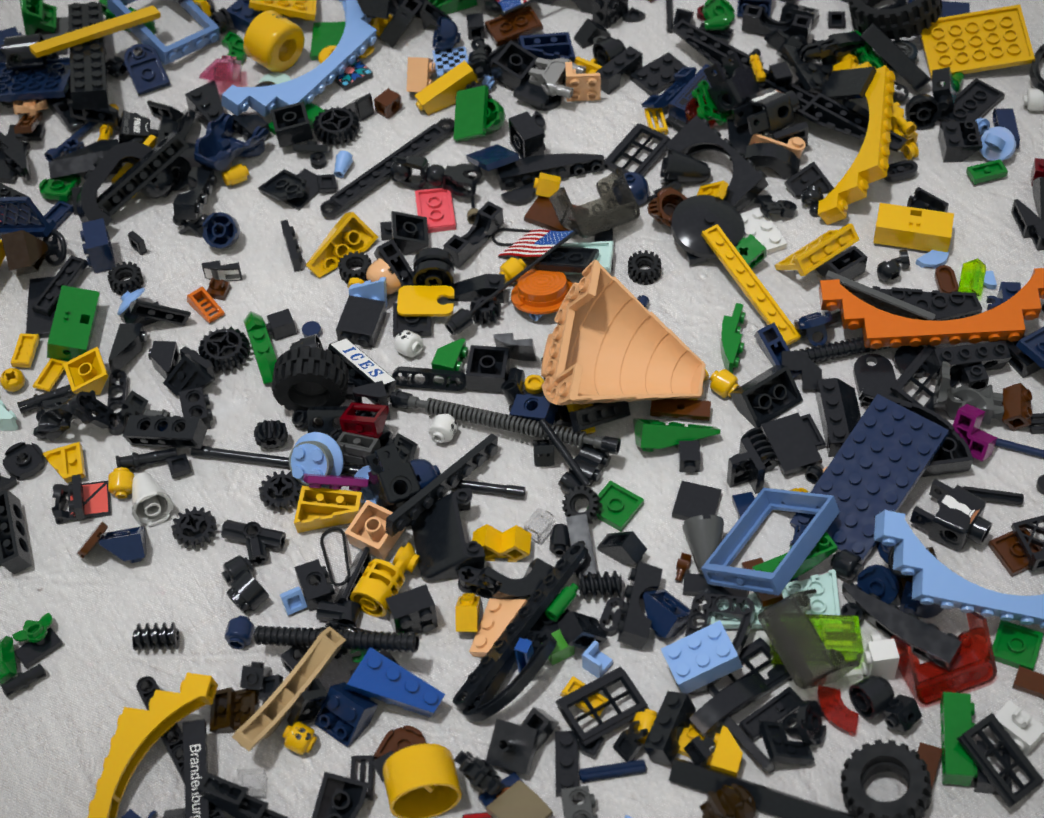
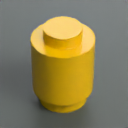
M240 163L230 167L228 171L222 172L221 175L226 186H233L247 180L249 171L245 165L243 166Z

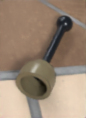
M474 195L471 197V209L467 212V221L471 224L474 223L479 209L475 208Z

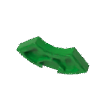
M230 31L221 41L222 46L229 50L227 55L228 61L242 65L246 59L243 39Z

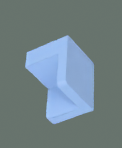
M596 640L582 654V668L597 678L603 676L613 664L611 658L599 651V642Z

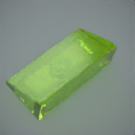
M978 258L963 263L958 292L976 293L977 296H981L986 265Z

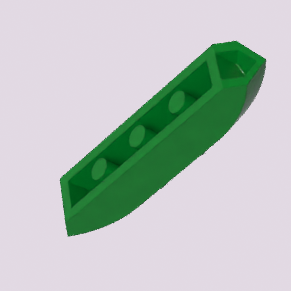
M250 311L243 320L263 384L271 383L277 359L263 317Z

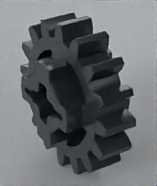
M284 470L280 474H277L275 471L273 472V477L267 475V481H261L262 487H259V496L265 507L269 506L271 511L278 508V512H281L282 508L288 511L290 505L296 507L295 501H299L303 485L293 477L292 472L286 475Z
M193 507L192 511L186 508L185 514L179 512V519L174 518L175 525L171 526L173 537L179 545L184 544L185 548L192 545L193 549L198 544L204 547L203 542L210 543V537L216 536L215 530H217V525L211 511L205 513L203 507L199 511H197L196 507Z

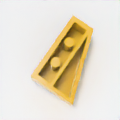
M302 486L294 520L297 532L351 523L365 503L363 494L356 491Z

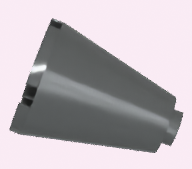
M698 515L686 519L684 525L682 524L690 551L700 573H703L701 567L722 542L724 521L720 516L710 515L711 519H704L703 515Z

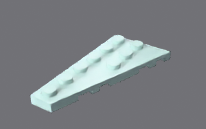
M834 569L829 570L828 573L823 575H812L809 579L803 581L795 580L789 582L781 592L783 602L763 607L756 593L748 595V598L753 601L755 606V615L751 629L841 628L836 570ZM722 602L719 604L718 609L726 610L730 604ZM745 605L741 610L745 611L746 608H749L748 605ZM711 616L710 623L713 624L720 620L724 629H739L742 619Z

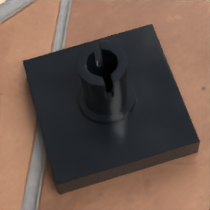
M496 719L486 761L494 766L529 775L540 730Z

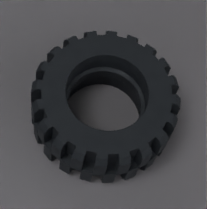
M304 346V348L296 347L292 351L288 350L283 353L275 362L272 394L281 406L284 405L285 409L293 410L294 412L297 410L307 411L310 406H341L347 397L349 370L345 362L337 354H332L327 349L322 350L320 347L310 348V346Z
M875 740L873 745L869 743L863 744L861 751L855 749L851 753L852 759L847 758L844 763L845 769L841 771V789L845 807L848 808L849 814L853 815L852 818H923L925 816V810L929 809L931 778L924 759H920L919 753L915 750L910 752L908 745L901 743L900 746L896 745L894 740H888V743H882V740ZM893 772L907 781L908 790L897 800L881 802L868 796L864 791V785L871 776L877 773Z

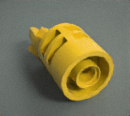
M408 542L405 547L401 546L394 557L393 564L381 559H373L368 564L350 595L351 601L361 605V611L374 617H384L388 612L386 598L398 594L405 582L404 573L406 571L412 573L419 561L420 556L415 554L413 545Z

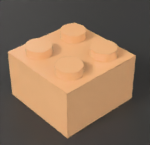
M366 500L345 531V535L351 545L361 550L369 547L371 555L385 560L405 528L393 537L386 533V518L393 512Z

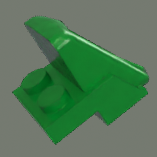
M20 0L26 35L35 34L37 28L52 33L55 32L57 7L43 3V0Z

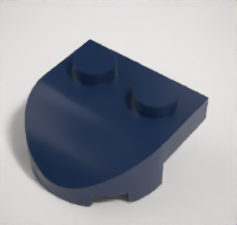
M906 582L899 607L901 611L907 614L912 613L920 618H931L944 610L938 604L924 605L918 600H913V583Z

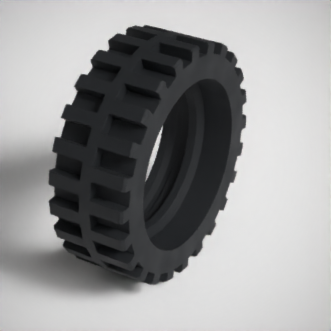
M848 0L854 29L863 33L874 23L888 38L894 39V41H899L903 37H906V39L911 38V35L915 33L917 35L922 33V30L930 28L931 23H935L938 20L937 16H940L942 13V0H914L904 6L892 9L872 8L883 0Z

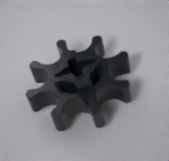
M462 750L454 759L461 766L459 770L463 772V775L475 787L477 786L482 790L485 788L490 795L495 793L498 796L506 787L505 784L499 781L500 776L497 774V771L486 760L478 756L474 757L469 751L465 753Z

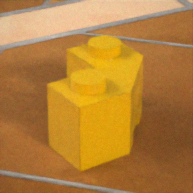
M486 524L473 531L472 541L478 542L483 547L485 561H495V558H507L508 562H517L530 555L532 534L517 525L502 533Z

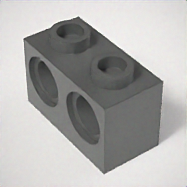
M589 786L561 789L564 818H598L597 815L592 813V808L596 806L594 794L589 793ZM576 800H581L584 803L581 805H576L573 802Z

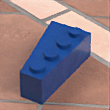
M371 647L344 688L345 690L354 691L363 696L372 697L429 718L434 714L445 696L438 689Z

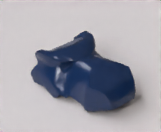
M222 113L217 120L208 123L206 135L196 139L194 159L208 168L228 171L237 157L249 158L262 154L265 150L264 140L269 131L266 128L257 126L253 131L252 137L246 142H242L231 137L234 133L232 128L234 117Z

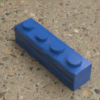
M519 638L514 648L519 673L534 655L533 645L529 639Z

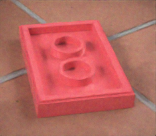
M442 187L415 191L418 216L427 217L428 233L456 230L450 190L443 189Z

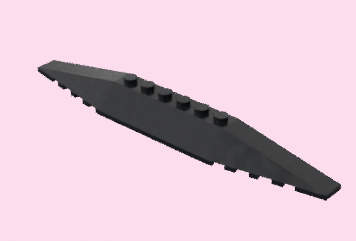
M681 20L672 27V31L711 63L716 64L719 62L726 75L728 73L721 59L737 52L744 68L750 66L756 80L750 63V55L684 20ZM764 69L766 80L764 82L756 80L760 91L774 88L783 93L788 91L795 92L800 103V108L796 111L797 114L825 127L862 140L865 139L869 119L821 93L815 96L792 84L791 88H787L784 80L771 82L768 79V70ZM890 131L891 142L889 149L898 152L907 143L908 139Z

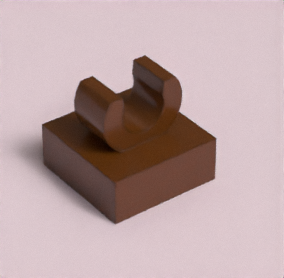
M211 278L207 292L213 299L224 301L231 288L230 282Z

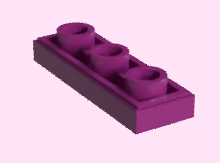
M304 474L303 481L308 483L311 488H321V485H329V489L340 490L341 486H349V490L361 491V487H368V479L363 477Z

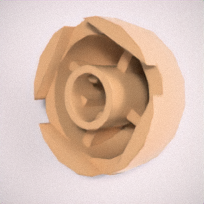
M379 258L368 267L366 271L367 281L375 282L379 281L381 277H386L387 296L392 295L401 288V283L395 273H391L389 265Z

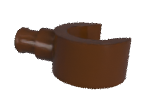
M681 553V558H678L676 566V581L682 582V578L689 569L692 555Z

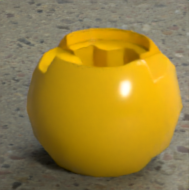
M16 368L5 370L0 377L1 386L9 392L20 390L25 383L24 374Z

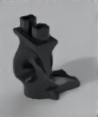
M93 390L90 392H79L71 398L44 400L41 411L37 412L36 415L38 426L34 428L33 435L39 439L47 438L53 441L70 428V423L73 419H80L84 424L92 423L104 429L109 427V416L114 414V410L97 400Z

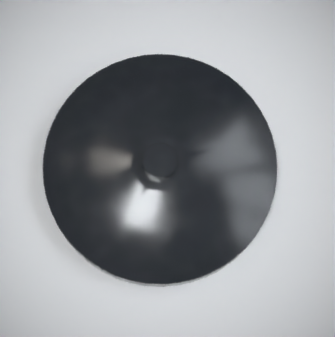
M697 195L683 200L675 208L670 224L672 235L681 248L694 256L706 259H717L718 257L701 236L702 231L718 224L734 247H736L743 238L745 230L744 221L738 210L729 202L710 195Z

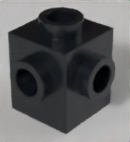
M900 694L888 703L889 707L882 712L887 726L902 732L911 729L923 717L915 698Z

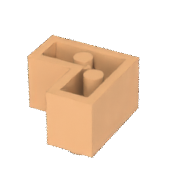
M408 57L406 92L418 93L433 83L432 79H430L436 71V64L433 63V59Z

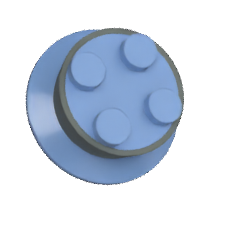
M311 432L305 434L296 442L289 456V467L292 475L305 485L309 484L303 481L304 474L340 476L343 470L344 460L342 451L337 442L325 433Z

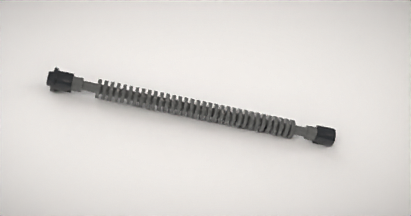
M396 389L390 395V403H392L393 408L402 407L408 409V407L417 409L420 407L430 414H449L456 420L549 439L540 424L535 420L518 418L517 416L513 417L508 414L428 398L427 401L420 400L419 397L402 392L401 389ZM549 424L562 443L579 445V447L589 444L593 445L594 448L600 449V451L616 455L620 450L621 439L608 436L590 437L586 436V431L573 432L571 428Z

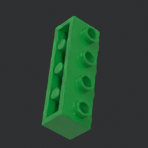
M943 692L940 700L942 784L970 786L973 778H977V765L973 764V759L957 740L959 736L975 725V723H972L971 718L975 713V704L971 703V694Z

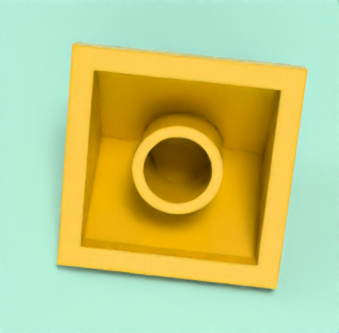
M98 347L63 364L74 394L82 391L90 392L92 390L95 391V395L101 394L108 379V373Z

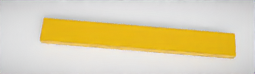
M152 5L29 45V48L34 56L39 58L161 18V13Z
M716 224L702 231L701 236L766 324H776L787 346L800 340L801 335L720 226Z

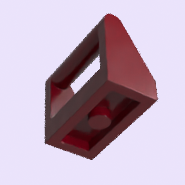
M352 402L339 418L342 432L379 439L384 429L389 406ZM356 410L377 412L375 417L355 416Z

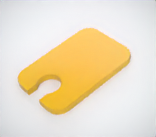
M402 286L398 291L397 313L404 317L450 316L454 311V303L441 305L437 301L442 297L454 299V288L451 286Z

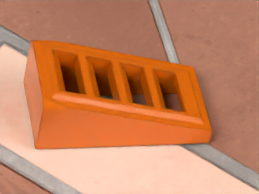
M203 286L187 295V302L209 324L225 315V312ZM214 311L217 312L213 316H209V314L213 313Z

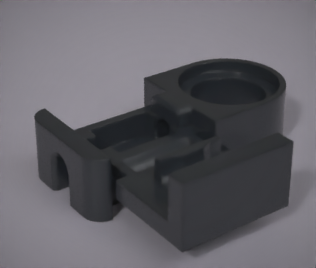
M756 195L754 204H761L760 210L767 218H769L770 214L777 213L782 218L793 217L797 209L796 204L788 200L773 202L771 195Z

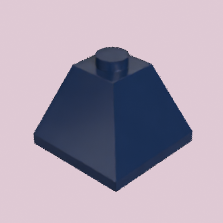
M139 526L105 532L99 539V545L123 561L130 560V563L140 562L147 554L145 527Z
M660 589L644 593L643 599L646 615L652 621L651 628L658 637L663 639L674 637L688 624L691 609L668 591Z

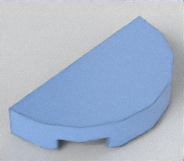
M931 250L916 259V264L922 268L926 266L936 269L947 262L949 251Z

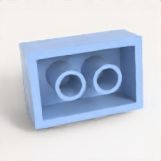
M720 620L661 649L681 692L685 694L743 667Z

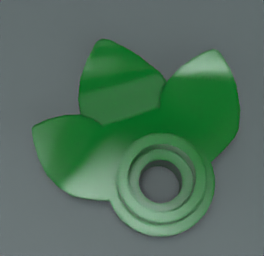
M46 613L38 622L26 620L23 630L14 633L12 636L15 641L28 640L29 642H40L45 638L47 628L52 624L53 618L50 613Z

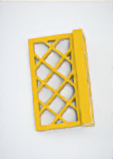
M847 224L839 230H829L774 266L776 270H798L800 276H805L858 242L859 237L853 224Z

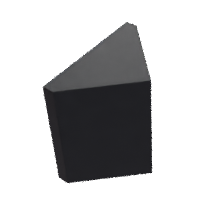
M396 211L391 212L392 239L404 255L428 247L427 217Z

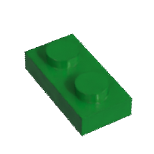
M1001 159L967 167L966 173L973 184L1006 177L1008 170Z

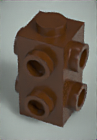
M1022 383L1003 388L1002 405L1004 406L1002 421L1012 431L1031 425V416L1033 415L1031 409L1032 393Z

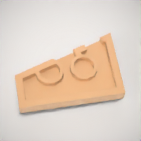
M489 598L478 631L471 645L470 654L473 657L486 656L493 647L494 642L501 637L506 627L515 619L519 610L528 601L526 599Z

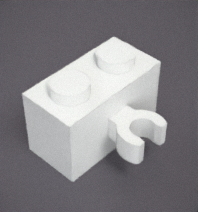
M880 634L871 635L872 641L868 642L866 651L863 652L864 661L861 662L862 674L866 675V677L873 675L883 677L886 680H893L900 659L894 638L881 640Z
M1010 700L995 715L1025 756L1032 751L1044 736V726Z

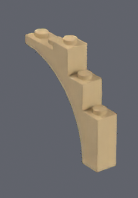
M330 626L321 632L287 678L268 700L236 730L232 738L248 751H251L264 738L267 739L276 731L285 716L294 707L299 695L309 689L314 679H319L346 639Z

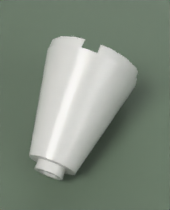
M149 473L137 474L132 481V515L138 524L142 525L144 523L148 524V526L163 523L170 517L169 513L171 510L173 511L171 498Z

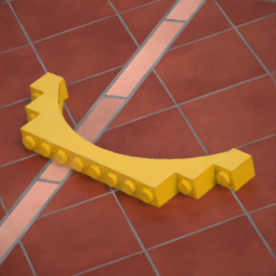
M852 58L833 65V71L872 67V65L868 61L859 65ZM886 65L876 69L877 71L865 93L869 106V123L862 147L844 177L823 200L819 201L818 215L827 225L845 219L848 204L866 198L868 184L887 177L889 168L888 157L890 155L889 144L891 142L890 131L892 129L891 118L893 117L892 105L894 104L893 93L895 92L894 80L896 78L894 72L890 71Z
M186 673L185 680L180 685V693L155 690L154 696L149 701V710L124 707L122 714L118 717V727L115 735L111 738V748L108 756L104 759V769L101 778L97 781L94 799L90 802L87 818H117L120 802L128 782L151 747L184 717L206 704L212 705L218 687L217 682L212 676Z

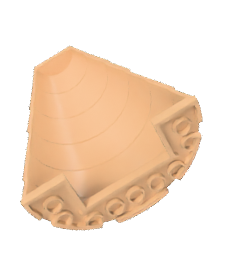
M592 261L582 271L584 277L579 283L574 282L565 296L554 319L558 324L553 333L548 335L541 368V376L546 378L542 384V390L546 399L555 405L699 399L703 394L702 386L706 375V364L671 329H668L652 311L649 312L615 276L612 277L599 261Z

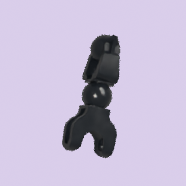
M393 156L394 162L390 168L393 177L392 181L395 183H403L405 186L422 189L426 183L434 187L443 185V189L450 190L454 195L461 197H472L477 189L476 183L482 177V171L476 165H447L445 169L438 164L430 166L425 157L408 156L407 158ZM412 168L420 170L421 176H411ZM474 172L477 176H471L468 173ZM464 186H469L471 190H466Z

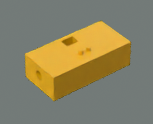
M880 203L873 243L929 252L931 250L948 252L954 213Z

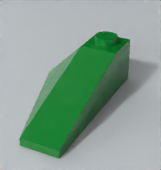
M633 419L636 445L642 448V451L647 452L678 445L679 441H693L717 435L721 431V429L714 426L688 424V427H686L685 424L671 422L669 425H665L666 423L659 422V420Z

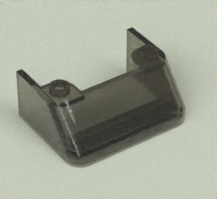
M816 589L795 592L765 608L758 614L761 626L793 681L801 689L836 682L860 665L858 660L846 663L843 654L838 650H827L806 615V612L811 609L810 598L817 593Z

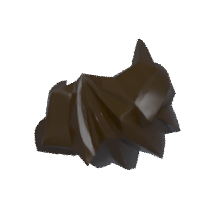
M734 783L730 786L723 784L722 789L717 790L716 793L708 791L707 801L699 806L703 813L702 818H754L756 812L755 801L750 792L743 786Z

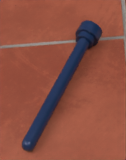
M89 121L67 140L81 138L98 123ZM66 141L57 148H50L44 153L45 158L48 161L59 158L64 150L63 144H66Z

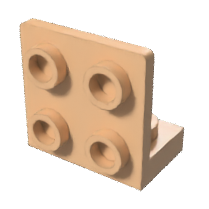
M565 62V86L574 89L572 97L570 99L566 97V102L600 100L601 74H576V69H573L572 62Z

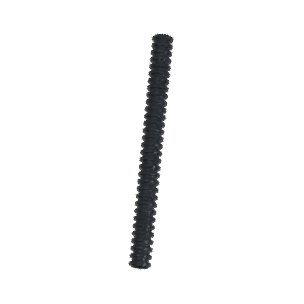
M968 314L966 316H960V318L955 317L954 319L970 317V315ZM857 337V339L852 338L851 341L846 339L845 342L841 340L839 343L836 341L834 344H823L822 347L817 345L816 348L812 346L811 349L807 347L805 350L800 349L799 351H802L816 364L818 361H829L830 358L835 360L836 357L840 359L841 356L845 358L847 355L869 353L870 350L874 352L876 349L865 348L864 337ZM881 347L877 350L887 349L888 347Z

